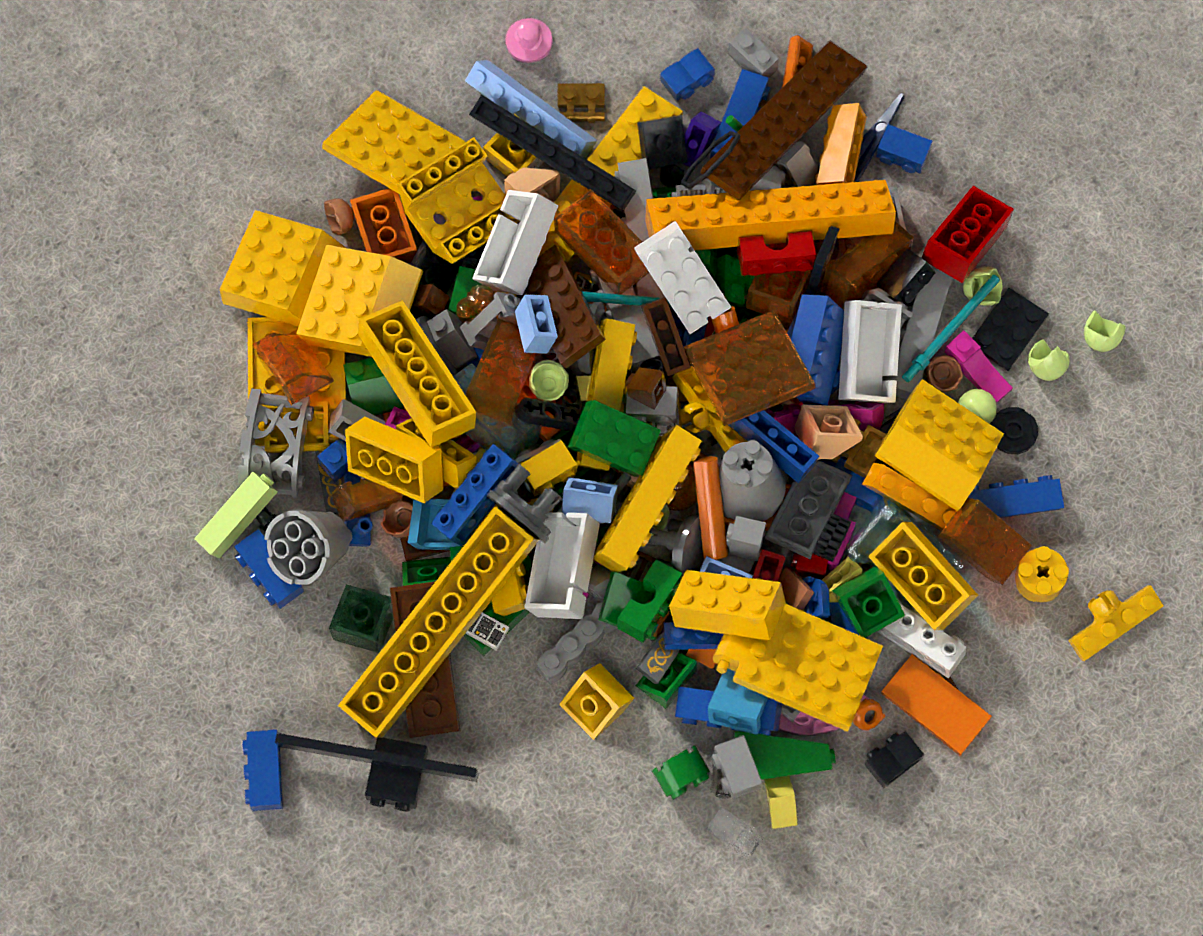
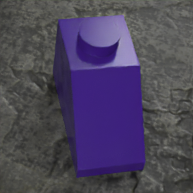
M702 111L691 119L684 135L688 163L682 164L690 168L710 147L721 125L720 121Z

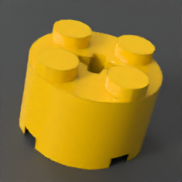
M1045 546L1032 549L1022 557L1016 569V587L1019 593L1029 601H1052L1061 593L1066 584L1069 569L1064 558L1056 551ZM1044 573L1046 576L1039 578L1037 574Z

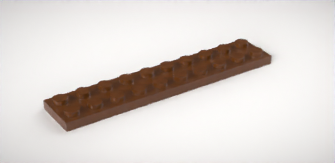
M829 41L737 132L741 137L735 148L707 179L740 201L865 73L868 66L832 41ZM732 137L702 167L700 174L703 175L728 150L735 137Z

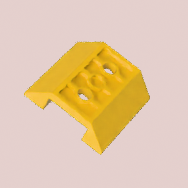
M475 137L397 184L404 211L432 252L452 264L487 243L498 214L515 223L520 222L500 210L506 195L483 164L488 156ZM471 192H480L482 195V200H474L471 196ZM433 215H442L445 223L437 224L433 219Z

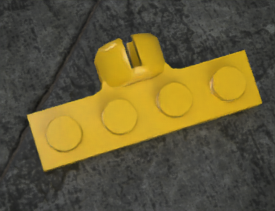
M694 365L690 366L691 368L675 373L672 379L689 401V404L681 409L679 416L682 425L689 422L692 423V425L685 427L686 431L690 433H698L702 430L710 431L725 453L738 443L748 442L723 421L726 409Z
M1151 585L1145 586L1124 602L1118 599L1114 591H1103L1097 595L1098 599L1092 598L1088 603V608L1094 616L1093 623L1068 641L1082 661H1086L1164 605Z

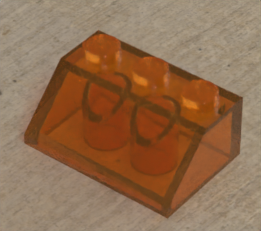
M273 332L252 344L261 364L290 405L297 403L333 382V378L315 353L299 336Z
M363 477L359 483L352 485L351 481L337 486L338 490L332 495L343 522L388 508L391 504L398 501H408L411 499Z

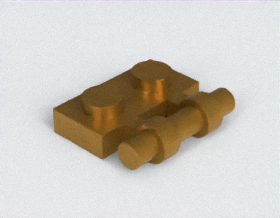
M558 83L557 106L558 108H567V112L559 113L573 123L574 121H588V124H595V121H605V112H595V108H605V83ZM574 108H588V112H574Z
M854 419L859 428L861 422L857 419ZM870 425L867 426L864 432L860 430L863 438L862 441L856 444L854 449L849 448L837 457L830 459L832 462L837 463L840 457H846L847 460L844 467L863 478L867 476L871 466L878 459L875 457V454L887 435Z

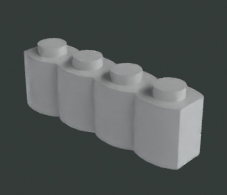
M603 601L594 608L592 615L582 618L577 623L574 631L562 636L555 648L546 651L539 658L537 672L549 684L560 680L568 667L580 662L587 650L593 649L602 641L604 634L610 633L617 628L598 620Z

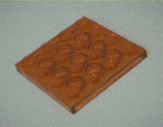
M774 310L684 346L686 356L724 426L815 389V382Z

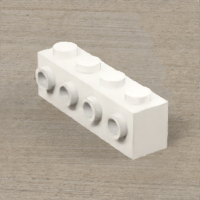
M897 598L905 616L877 632L949 678L966 654L967 647L964 642L954 635L952 637L943 632L944 630H933L915 609L910 608L909 610L904 607Z

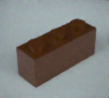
M663 297L641 305L646 323L658 351L659 359L663 363L665 375L669 376L691 368L667 299Z

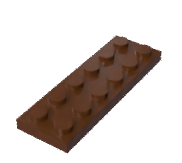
M555 244L537 258V263L533 268L525 291L527 295H548L558 336L552 347L560 364L566 369L606 339L561 249Z
M436 581L390 588L395 632ZM450 653L406 708L409 738L461 731Z

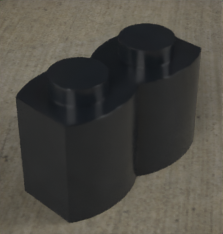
M906 731L901 734L895 732L886 740L887 745L882 749L876 747L866 755L868 760H866L865 766L883 789L922 760L925 755Z

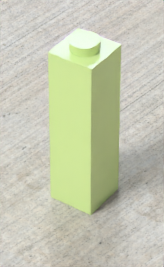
M252 472L194 539L209 554L220 559L277 494L278 491L272 487L274 482L264 473L260 476Z

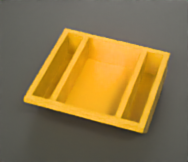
M255 210L219 289L222 302L225 305L299 326L326 245L346 247L322 229Z
M326 245L296 334L308 345L372 357L358 336L359 319L401 300L404 301L410 310L423 271L391 256Z
M922 379L908 396L875 457L956 511H959L979 482L1004 433Z

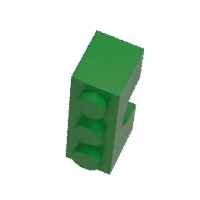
M656 559L643 579V590L651 593L654 599L647 604H641L630 599L617 619V629L642 643L645 642L648 636L652 637L658 628L657 621L661 616L665 617L670 609V601L682 580V573Z

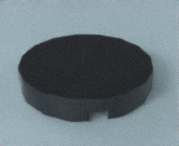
M1008 407L1000 410L990 423V425L1004 433L997 448L1007 454L1018 455L1027 452L1034 446L1038 437V425L1035 418L1020 407Z

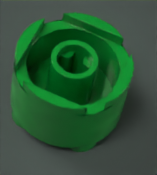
M696 745L691 747V753L686 749L663 762L660 771H658L657 767L651 770L666 797L671 796L675 800L686 793V787L693 783L694 787H697L709 779L708 774L711 771Z

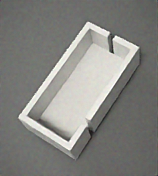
M508 190L500 210L520 222L517 224L498 214L472 279L494 291L523 295L528 286L533 268L537 263L541 248L546 241L551 223L555 218L558 205L538 193Z
M676 221L634 247L689 334L707 324L708 320L706 318L709 316L715 319L732 308Z
M862 300L845 302L839 400L876 403L896 402L897 381H882V376H897L902 304Z
M549 512L547 515L549 518L544 522V525L551 533L548 535L549 539L545 544L540 540L536 544L524 608L537 617L582 619L586 597L582 594L588 591L600 523L587 513H567L565 515L558 512Z

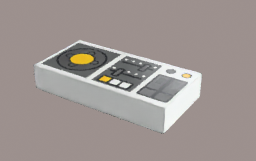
M481 613L465 634L497 651L509 631V627Z

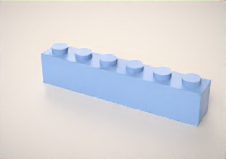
M489 60L476 61L465 82L494 103L517 115L523 121L585 159L597 142L595 138Z

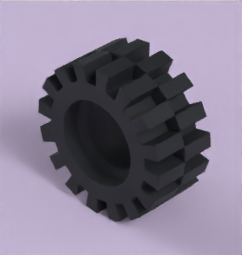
M833 513L821 534L814 554L833 562L845 539L851 521Z

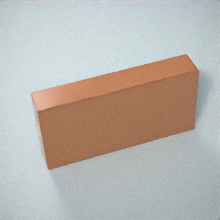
M786 566L778 581L781 582L784 598L792 607L803 611L813 596L814 591L793 569Z

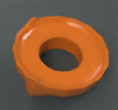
M865 698L859 704L853 723L859 729L868 731L875 728L885 718V714L882 712V707L877 701ZM870 710H874L873 719L865 722V714Z

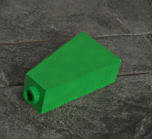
M742 731L733 732L734 739L744 736L761 780L832 770V764H836L834 749H830L829 744L763 734L756 735Z

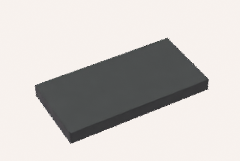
M817 460L813 469L799 484L795 480L793 481L765 539L811 559L829 518L835 512L852 475Z

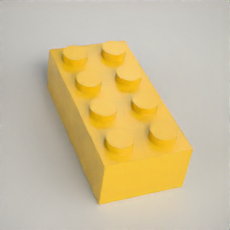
M365 416L345 429L349 472L424 504L444 490L442 452L440 447L435 446L431 448L423 440Z
M902 522L868 556L933 630H944L979 596L913 522Z
M686 570L669 608L675 627L770 640L786 602L781 582Z

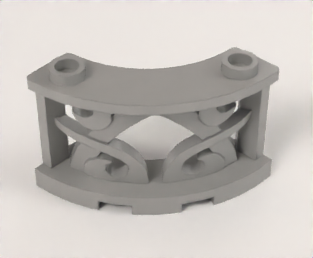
M496 292L494 294L495 299L471 322L465 321L460 326L470 347L479 348L495 355L496 353L501 354L513 344L509 340L510 331L507 326L518 325L515 310L521 299L511 293ZM522 342L516 343L521 350H524ZM543 353L526 354L535 364L543 360H549ZM556 356L553 360L557 363H560L558 357Z
M251 388L245 412L247 428L246 430L242 429L240 451H244V453L242 454V462L239 464L238 488L252 472L260 476L264 473L274 482L272 487L278 491L277 493L292 495V498L298 497L299 490H303L305 486V475H302L305 435L308 421H312L314 406H310V397L296 398L261 393V389ZM262 405L278 406V408L274 412ZM283 408L300 409L298 419L295 421L290 419V415L293 412L286 413L282 419L280 415ZM269 420H271L270 425L265 431L259 429L258 425L261 421L267 425ZM277 426L284 434L289 447L277 460L271 463L268 453L262 447L255 445V440L266 437ZM296 427H298V428H297V434H296V437H295V435H294L293 431L291 430V428H296ZM256 454L263 456L266 466L263 467V461L260 463L255 462L254 457ZM292 457H293V466L290 465V464H287V462H288ZM276 471L279 478L284 479L283 473L288 471L291 474V483L275 481L273 472Z

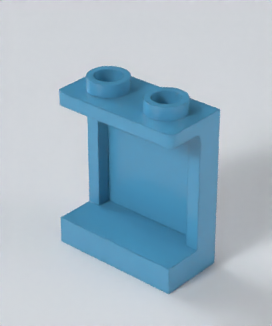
M414 499L408 537L410 545L422 550H450V547L460 546L431 524L436 518L437 513L450 499H430L425 504Z
M728 668L726 673L721 675L709 703V723L758 735L761 728L760 717L769 697L733 682L735 671Z

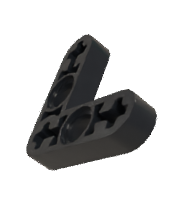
M565 369L569 375V383L563 396L570 398L573 403L567 402L563 396L555 400L556 403L523 398L515 408L517 418L529 424L565 431H575L583 411L576 375L570 369ZM545 411L550 412L554 418L547 416Z

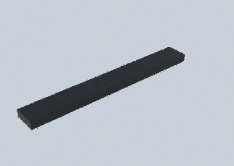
M483 95L480 96L469 113L475 120L622 211L625 210L636 193L634 188Z
M276 734L275 743L280 748L478 782L479 772L474 767L293 735Z

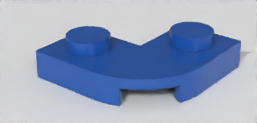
M811 576L803 578V581L814 591L813 596L805 607V612L822 620L830 617L829 590L826 583Z

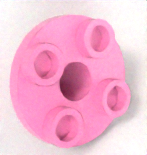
M533 18L521 19L512 24L508 29L506 47L510 55L517 61L525 63L537 62L549 54L552 47V34L548 26L540 20Z

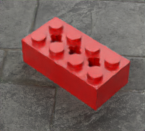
M973 185L929 238L921 258L938 270L963 283L1005 231L1014 208Z

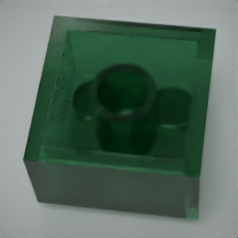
M346 584L329 626L333 640L380 653L394 618L391 597Z

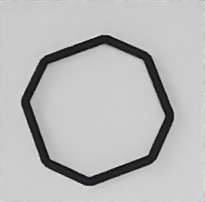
M729 131L716 140L690 166L681 184L687 188H693L706 179L733 151L741 137L740 134ZM730 136L735 137L728 150L703 175L691 183L687 182L693 170L717 145Z

